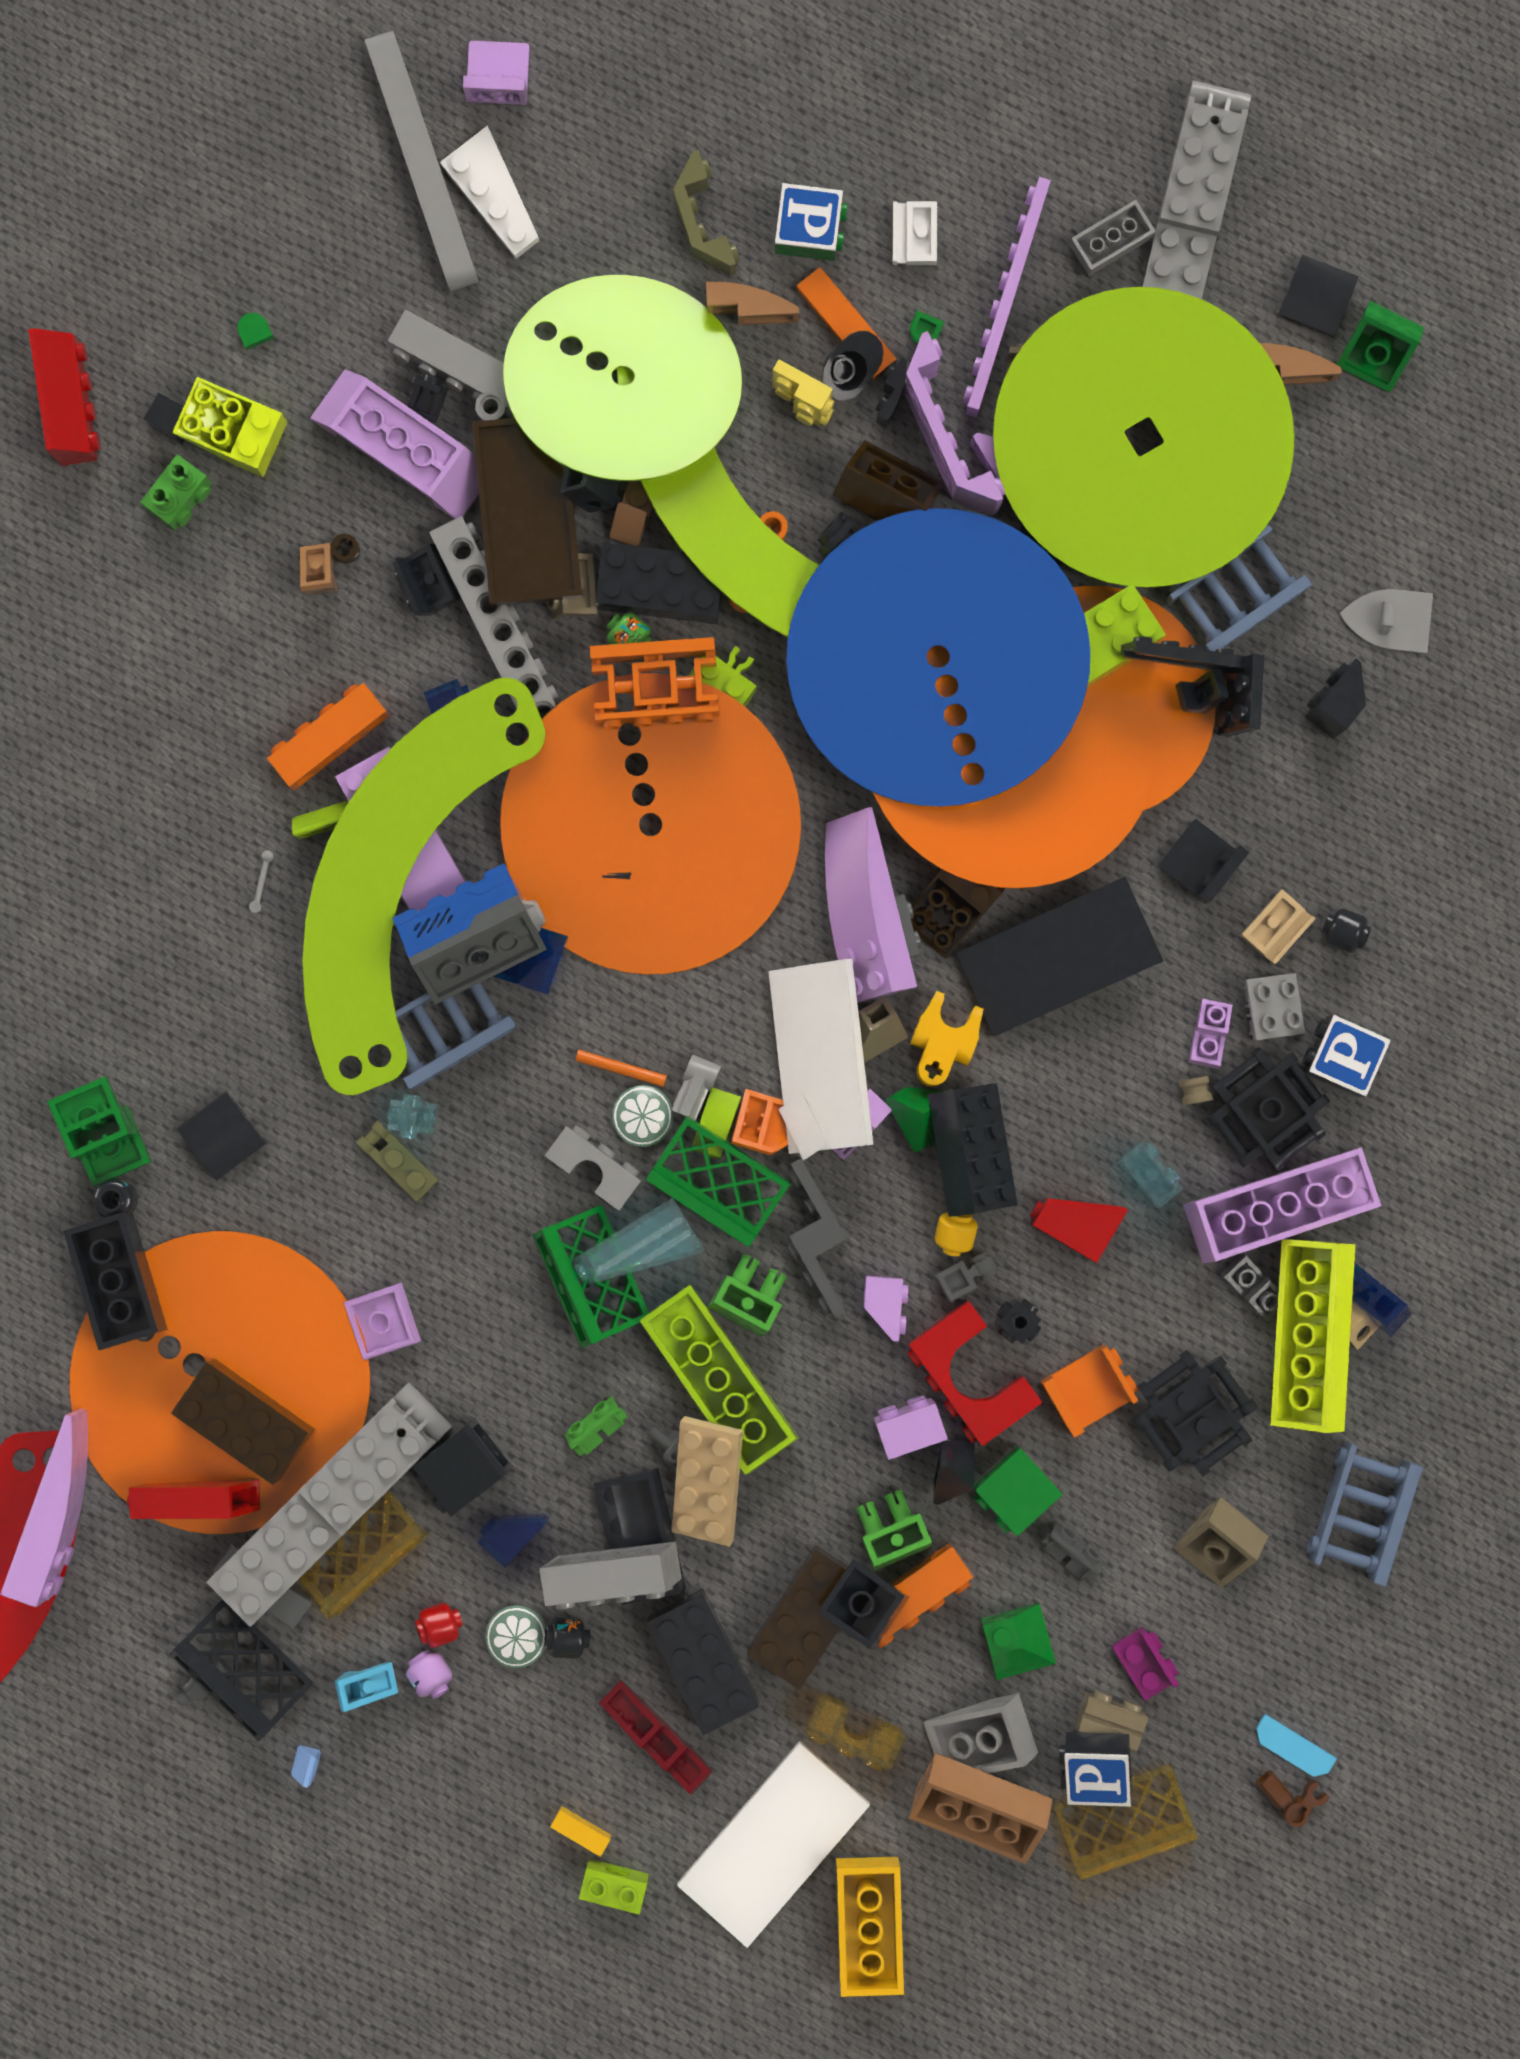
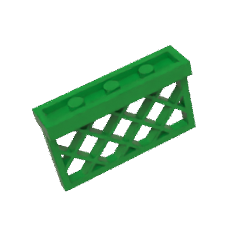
M686 1116L654 1168L645 1179L747 1247H750L791 1184L689 1116ZM688 1126L699 1132L701 1144L685 1147L682 1134ZM705 1137L713 1142L706 1143ZM679 1141L680 1148L673 1150V1148ZM719 1145L725 1149L727 1161L711 1164L708 1147ZM703 1149L706 1165L690 1168L686 1152ZM682 1153L684 1170L673 1171L664 1165L669 1155ZM731 1154L739 1159L732 1160ZM745 1162L751 1166L753 1178L737 1181L733 1164ZM729 1166L732 1182L716 1185L712 1169ZM707 1170L711 1186L699 1188L694 1185L691 1173ZM757 1171L760 1172V1173H762V1174L765 1175V1176H759V1177H758ZM686 1174V1175H687V1179H685L684 1177H682V1176H680V1175ZM771 1179L781 1186L775 1196L763 1198L759 1181ZM755 1183L758 1199L741 1202L738 1186ZM733 1187L737 1203L725 1205L720 1202L717 1190ZM712 1191L713 1196H711L710 1194H708V1193H706V1192ZM771 1201V1203L765 1210L764 1202ZM760 1205L762 1217L757 1224L745 1218L744 1206ZM738 1208L739 1213H737L733 1209Z
M602 1205L548 1226L532 1235L581 1349L640 1323L639 1320L649 1314ZM595 1214L601 1225L598 1235L584 1229L587 1218ZM580 1221L579 1227L574 1225V1223ZM565 1227L576 1232L572 1246L562 1243L557 1230ZM581 1235L596 1241L591 1255L577 1249ZM601 1243L610 1247L613 1252L610 1263L596 1258ZM574 1255L589 1261L584 1275L574 1271L571 1264ZM594 1263L608 1269L604 1283L589 1277ZM613 1271L623 1275L626 1282L623 1292L609 1286ZM587 1283L601 1289L597 1303L586 1299L584 1290ZM606 1291L621 1297L616 1312L602 1306ZM626 1300L636 1305L640 1316L631 1319L621 1314ZM599 1311L614 1317L610 1329L601 1333L596 1322ZM619 1320L625 1322L617 1326Z

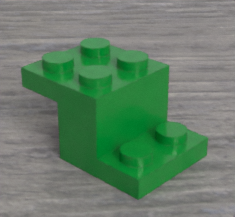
M104 1076L47 1101L71 1159L82 1160L93 1187L152 1163L129 1106L119 1105L108 1077Z

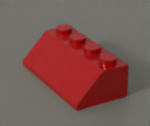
M36 328L28 329L46 451L62 466L97 461V450H101V443L98 433L93 430L92 421H95L97 417L93 402H89L88 391H92V383L89 373L84 370L83 362L88 360L85 344L80 343L73 333Z

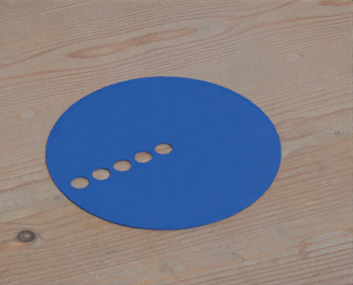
M940 508L927 509V511L914 510L884 518L859 530L835 548L815 570L797 602L790 624L787 641L788 681L795 708L807 734L819 751L846 777L880 796L902 803L937 807L963 805L993 797L1018 785L1043 766L1062 745L1079 715L1087 690L1090 674L1089 633L1079 599L1068 578L1048 553L1028 536L999 520L975 512ZM934 646L946 648L950 655L949 662L941 668L931 666L927 661V652L930 648ZM943 675H951L958 682V690L951 697H943L935 689L937 679ZM952 704L961 705L967 712L966 721L960 726H951L944 719L945 709ZM959 734H969L975 740V749L967 756L958 755L953 749L952 742ZM977 763L983 768L984 778L979 784L968 785L962 780L961 771L966 764Z

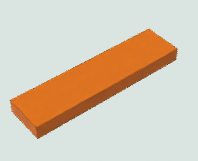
M821 267L817 268L796 286L798 292L840 342L849 334L857 331H869L877 336ZM879 337L878 339L882 343L884 354L878 371L871 378L873 381L884 373L892 363L895 364L897 358Z

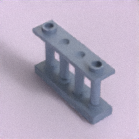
M1270 525L1241 554L1227 563L1256 602L1254 603L1256 609L1247 615L1244 611L1241 612L1214 575L1227 564L1205 576L1187 583L1175 584L1169 589L1171 594L1165 602L1169 606L1178 599L1181 601L1206 636L1204 640L1207 643L1205 645L1207 646V651L1215 652L1216 649H1224L1305 592L1312 585L1306 575L1298 580L1294 576L1290 577L1263 539L1273 530ZM1254 547L1280 584L1278 588L1281 592L1274 597H1271L1269 593L1266 595L1239 558L1240 555ZM1203 581L1231 619L1229 621L1231 627L1223 633L1220 629L1216 630L1189 592Z
M481 983L470 987L471 992L489 1020L487 1023L489 1028L479 1034L477 1030H472L453 996L442 1001L462 1035L460 1039L462 1044L454 1049H451L450 1045L446 1046L423 1007L432 1001L428 992L395 1011L397 1021L413 1013L436 1052L434 1054L436 1058L434 1061L427 1065L423 1061L420 1062L401 1030L407 1048V1065L409 1067L407 1070L409 1075L403 1078L409 1089L414 1090L519 1028L512 1016L505 1018L503 1014L499 1015Z
M1345 1441L1343 1447L1339 1446L1335 1454L1334 1463L1337 1465L1316 1535H1311L1307 1544L1308 1559L1315 1564L1321 1565L1323 1555L1365 1568L1369 1580L1386 1586L1423 1467L1403 1460L1402 1466L1399 1465L1397 1468L1356 1455L1358 1446ZM1351 1466L1392 1479L1393 1483L1396 1484L1393 1495L1385 1497L1346 1484ZM1342 1496L1384 1509V1513H1387L1384 1524L1376 1527L1337 1514ZM1336 1526L1375 1539V1543L1378 1544L1374 1555L1371 1554L1368 1557L1328 1544L1332 1527Z

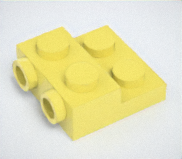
M778 359L773 368L772 388L776 389L775 393L787 401L794 399L793 413L797 414L795 417L801 423L811 426L812 423L817 426L821 424L826 426L834 411L832 409L835 402L832 400L833 389Z

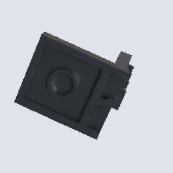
M1134 637L1132 642L1121 645V655L1127 659L1205 670L1221 669L1229 698L1221 702L1216 718L1218 736L1230 737L1260 729L1265 655H1234V650L1216 649L1215 652L1207 651V646L1189 645L1188 648L1179 647L1180 643L1177 641H1162L1161 644L1152 643V638Z

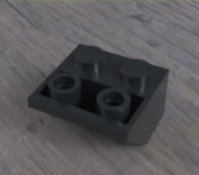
M1357 658L1350 664L1343 662L1339 668H1336L1326 680L1329 687L1324 686L1306 705L1310 710L1305 717L1332 739L1347 730L1366 706L1362 666Z

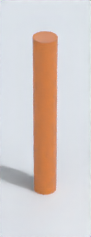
M578 1050L575 1060L664 1087L667 1075L583 1050Z

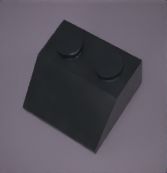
M853 1559L818 1612L868 1649L875 1650L910 1597Z

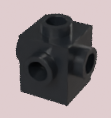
M1014 1298L1011 1302L1005 1301L996 1313V1316L999 1318L995 1323L1001 1327L998 1333L1012 1344L1015 1340L1022 1344L1026 1339L1031 1342L1041 1330L1038 1324L1042 1319L1036 1315L1039 1309L1025 1298L1021 1303ZM1020 1316L1024 1317L1026 1323L1022 1328H1017L1014 1323L1015 1319Z

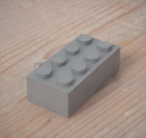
M676 1542L560 1555L539 1568L545 1606L556 1605L558 1610L572 1608L577 1602H586V1606H596L605 1603L604 1599L616 1598L617 1603L629 1602L638 1595H646V1599H657L664 1597L665 1592L672 1590L673 1586L682 1579Z

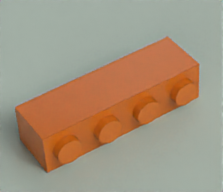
M364 682L359 686L354 684L343 693L344 698L335 705L334 703L326 705L319 712V718L311 724L310 722H305L295 730L296 736L287 743L285 740L279 742L271 749L270 752L272 754L267 757L268 761L292 790L298 789L390 717Z
M950 1542L891 1583L910 1598L878 1644L879 1648L890 1643L894 1639L893 1634L902 1627L904 1630H908L917 1624L920 1620L918 1616L925 1611L933 1612L945 1603L944 1598L954 1592L957 1595L971 1585L969 1580L974 1577Z

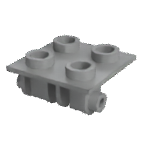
M1296 973L1244 980L1242 990H1244L1245 1001L1249 1002L1248 1005L1244 1006L1250 1009V1014H1246V1017H1251V1020H1249V1036H1253V1041L1305 1033Z

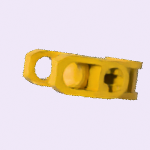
M939 991L935 992L927 1009L919 1018L910 1042L911 1045L924 1049L916 1073L919 1081L929 1087L938 1086L946 1080L954 1061L968 1066L979 1039L980 1022L984 1010L975 1006L970 1012L965 1025L958 1028L949 1027L941 1019L940 1011L945 994ZM935 1063L937 1064L936 1070L940 1072V1075H935L931 1079L928 1077L929 1072L925 1070V1066L930 1067Z

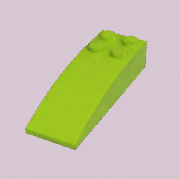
M1131 584L1084 613L1090 643V674L1087 688L1134 660L1124 658L1121 655V645L1132 642L1134 637L1152 638V643H1160L1166 636V633L1134 584Z
M691 1285L639 1320L707 1420L711 1423L743 1430L740 1468L745 1475L750 1474L799 1439L762 1383Z

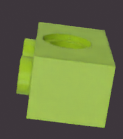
M589 1858L579 1899L640 1915L649 1874Z

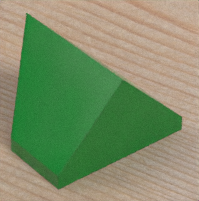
M906 1087L885 1099L915 1153L936 1141L928 1094L943 1092V1090Z

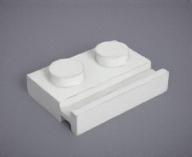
M937 201L893 202V265L937 264Z

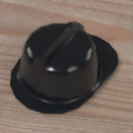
M869 331L851 333L839 344L835 351L826 357L823 364L822 381L823 384L833 389V398L845 401L855 398L878 371L884 354L882 343L878 337Z

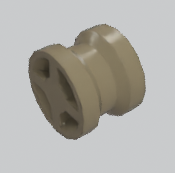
M1209 1076L1178 1081L1179 1088L1183 1090L1184 1094L1181 1099L1182 1105L1213 1100L1212 1094L1208 1092L1207 1087L1210 1082Z

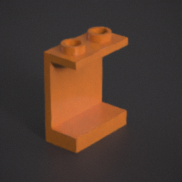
M1104 1344L1040 1381L1073 1438L1084 1433L1083 1428L1128 1402L1134 1404L1139 1401L1135 1395L1139 1390L1130 1375L1125 1377L1119 1368L1123 1364L1119 1354L1114 1348L1109 1350Z

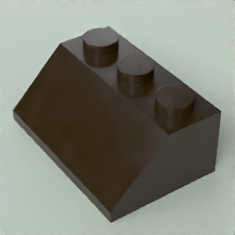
M864 440L845 466L833 496L839 498L844 504L854 506L867 513L870 518L879 521L904 512L914 510L927 511V509H931L944 482Z

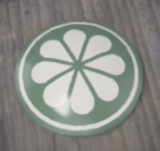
M646 1085L631 1087L624 1091L614 1104L612 1111L614 1128L617 1134L631 1145L639 1147L654 1145L664 1139L672 1127V1105L666 1095L654 1087Z
M513 1605L500 1609L489 1621L485 1633L486 1646L491 1656L498 1663L510 1668H523L534 1663L545 1649L544 1637L546 1626L543 1618L534 1610L525 1606Z

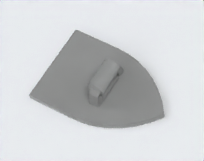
M1396 589L1378 590L1354 600L1339 615L1353 633L1373 646L1388 650L1427 654L1433 593Z

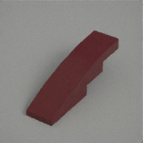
M622 1680L599 1702L641 1749L644 1748L664 1771H668L689 1794H693L714 1772L678 1733Z

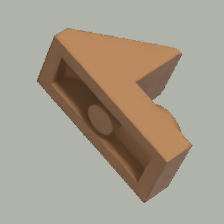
M629 481L623 500L618 502L609 536L610 539L626 545L639 546L653 510V506L641 483Z
M330 543L300 547L301 592L313 595L337 591L333 574V553L331 552Z

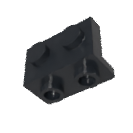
M427 544L405 558L396 557L392 560L395 577L404 589L408 607L416 616H431L459 600L435 544Z

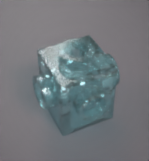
M403 1094V1100L390 1099L387 1113V1130L399 1131V1137L418 1139V1133L434 1134L437 1103L421 1102L422 1096Z

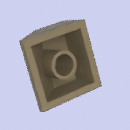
M1220 1496L1202 1511L1176 1543L1174 1549L1222 1588L1258 1560L1269 1536Z

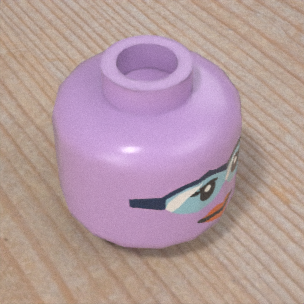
M426 1650L408 1662L410 1667L406 1672V1676L419 1697L431 1695L432 1699H436L449 1690L447 1684L451 1681L453 1675L440 1653H431L429 1650Z

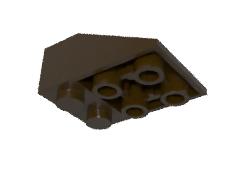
M941 869L911 905L913 909V919H911L913 930L917 931L920 938L947 959L1006 888L977 884L956 877Z

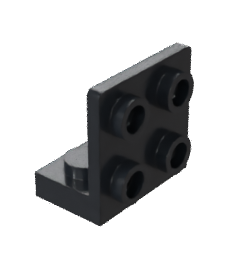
M1195 819L1163 858L1158 867L1204 904H1207L1215 898L1250 852L1241 845L1233 848L1199 820Z

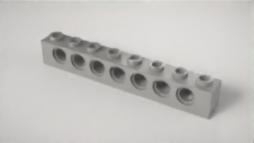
M461 516L430 531L429 533L501 678H513L524 685L528 682L537 683L539 689L532 697L538 712L542 709L551 711L556 707V703L560 702L554 686L547 687L542 678L547 672L540 658L533 660L528 650L534 646L526 630L520 633L515 624L520 618L513 604L507 606L500 605L492 614H486L482 611L484 604L489 601L485 550L479 551L475 543L480 538L472 522L466 524ZM468 547L471 549V554L468 558L463 560L456 558L458 549ZM481 574L485 579L480 586L474 587L469 585V580L473 575ZM501 628H508L512 631L511 637L506 641L496 639V633ZM515 655L525 657V663L520 668L509 666L510 659ZM510 695L517 709V701Z

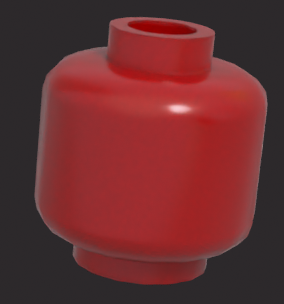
M445 1602L421 1610L418 1615L419 1620L414 1621L422 1645L427 1643L433 1649L455 1641L459 1636L458 1628L463 1626L458 1609L451 1610L450 1606Z

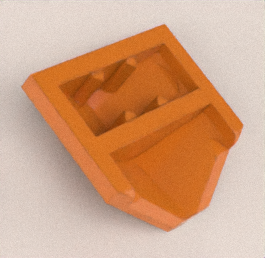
M745 1089L735 1120L731 1144L770 1156L788 1145L786 1124L779 1112V1108L784 1106L783 1100Z

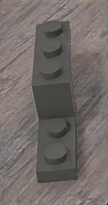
M800 1158L790 1164L793 1170L788 1172L796 1188L803 1186L808 1195L807 1198L803 1199L811 1214L818 1213L820 1218L789 1235L792 1242L788 1243L787 1246L794 1259L798 1260L801 1258L807 1267L802 1273L810 1287L817 1285L822 1296L817 1299L825 1313L832 1312L836 1318L846 1311L815 1257L847 1240V1237L803 1160Z

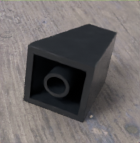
M474 1418L418 1462L413 1469L416 1471L414 1478L423 1489L428 1487L434 1494L433 1502L443 1514L448 1512L450 1516H453L503 1478L513 1466Z

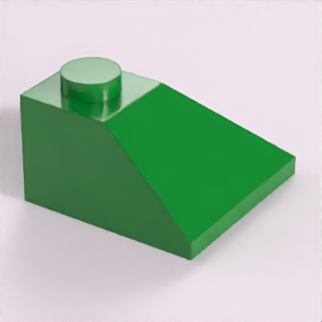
M1040 1603L980 1619L996 1680L1056 1664Z

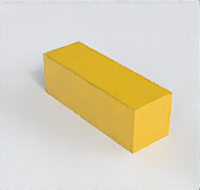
M563 1806L560 1807L551 1822L550 1828L600 1857L611 1840V1834Z

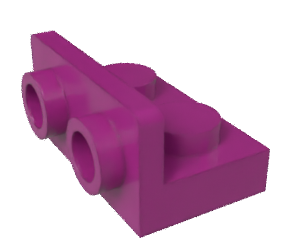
M1142 1626L1111 1645L1144 1701L1171 1685L1173 1688L1179 1686L1175 1679L1179 1672L1170 1658L1164 1660L1158 1650L1163 1648L1154 1631L1147 1633Z

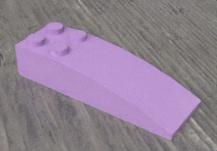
M390 747L335 776L348 801L351 800L369 772L391 749ZM437 829L421 850L401 895L409 909L422 910L428 906L430 899L438 895L448 897L456 892L458 885L466 882Z
M868 807L826 823L825 877L831 930L838 960L852 959L857 1003L875 1000L917 987L873 808Z
M1361 1147L1183 1204L1203 1264L1216 1262L1380 1207L1381 1203Z
M78 1409L66 1414L0 1594L33 1607L39 1606L46 1600L49 1601L53 1595L59 1593L64 1577L60 1576L64 1565L68 1566L74 1553V1548L71 1547L82 1508L87 1474L88 1420L87 1410Z

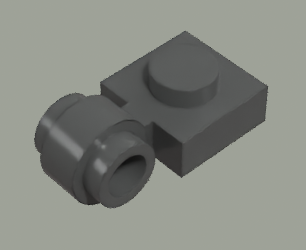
M986 1251L970 1259L972 1265L969 1269H967L964 1261L961 1260L936 1274L950 1302L978 1288L973 1277L979 1276L980 1280L984 1281L997 1273L995 1269L997 1264L992 1255L988 1256Z

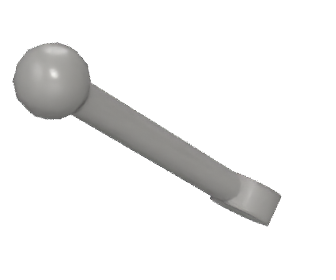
M269 850L264 851L261 855L263 864L254 901L249 904V909L253 913H258L262 909L260 899L268 865L273 860V853Z

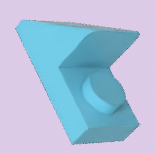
M384 1662L361 1671H347L335 1680L341 1712H346L398 1693L392 1662Z

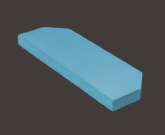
M1265 1713L1256 1727L1261 1745L1313 1777L1328 1774L1337 1760L1335 1756Z

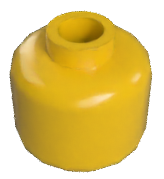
M948 1212L941 1214L936 1228L935 1242L943 1249L945 1254L960 1256L961 1253L972 1250L978 1229V1224L972 1218V1214L948 1217Z

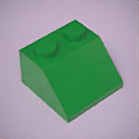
M1369 301L1337 365L1342 370L1390 393L1420 343L1424 327Z

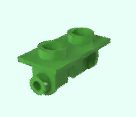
M611 1396L606 1401L603 1400L596 1404L592 1412L583 1420L572 1424L564 1436L569 1447L574 1449L579 1456H582L584 1453L588 1455L604 1441L597 1432L602 1429L609 1437L625 1424L624 1420L628 1415L621 1407H618L615 1399Z

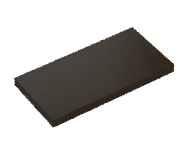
M515 418L472 422L490 605L500 606L583 597L574 506L572 501L560 493L565 466L541 451L525 435Z

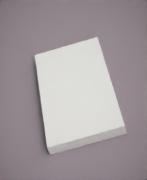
M852 959L768 971L783 1105L802 1093L804 1094L828 1144L821 1150L873 1145ZM786 1126L789 1154L799 1153Z
M799 1741L677 1882V1886L748 1948L870 1806V1802Z

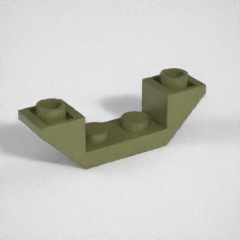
M699 150L692 152L673 188L674 202L692 256L728 275L736 274V263L740 262L735 244L729 245L727 235L707 241L703 223L697 224L694 216L695 213H698V208L693 194L708 189V178L712 177L708 160H702Z

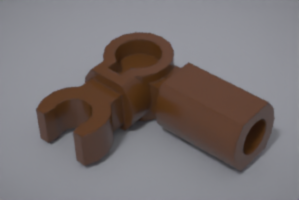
M1266 1771L1256 1780L1257 1787L1276 1809H1280L1282 1819L1296 1828L1305 1825L1308 1816L1313 1812L1312 1809L1315 1806L1324 1805L1330 1798L1325 1792L1319 1797H1313L1314 1789L1319 1786L1315 1780L1309 1781L1304 1787L1303 1794L1301 1796L1297 1795L1293 1800L1292 1794L1273 1771Z

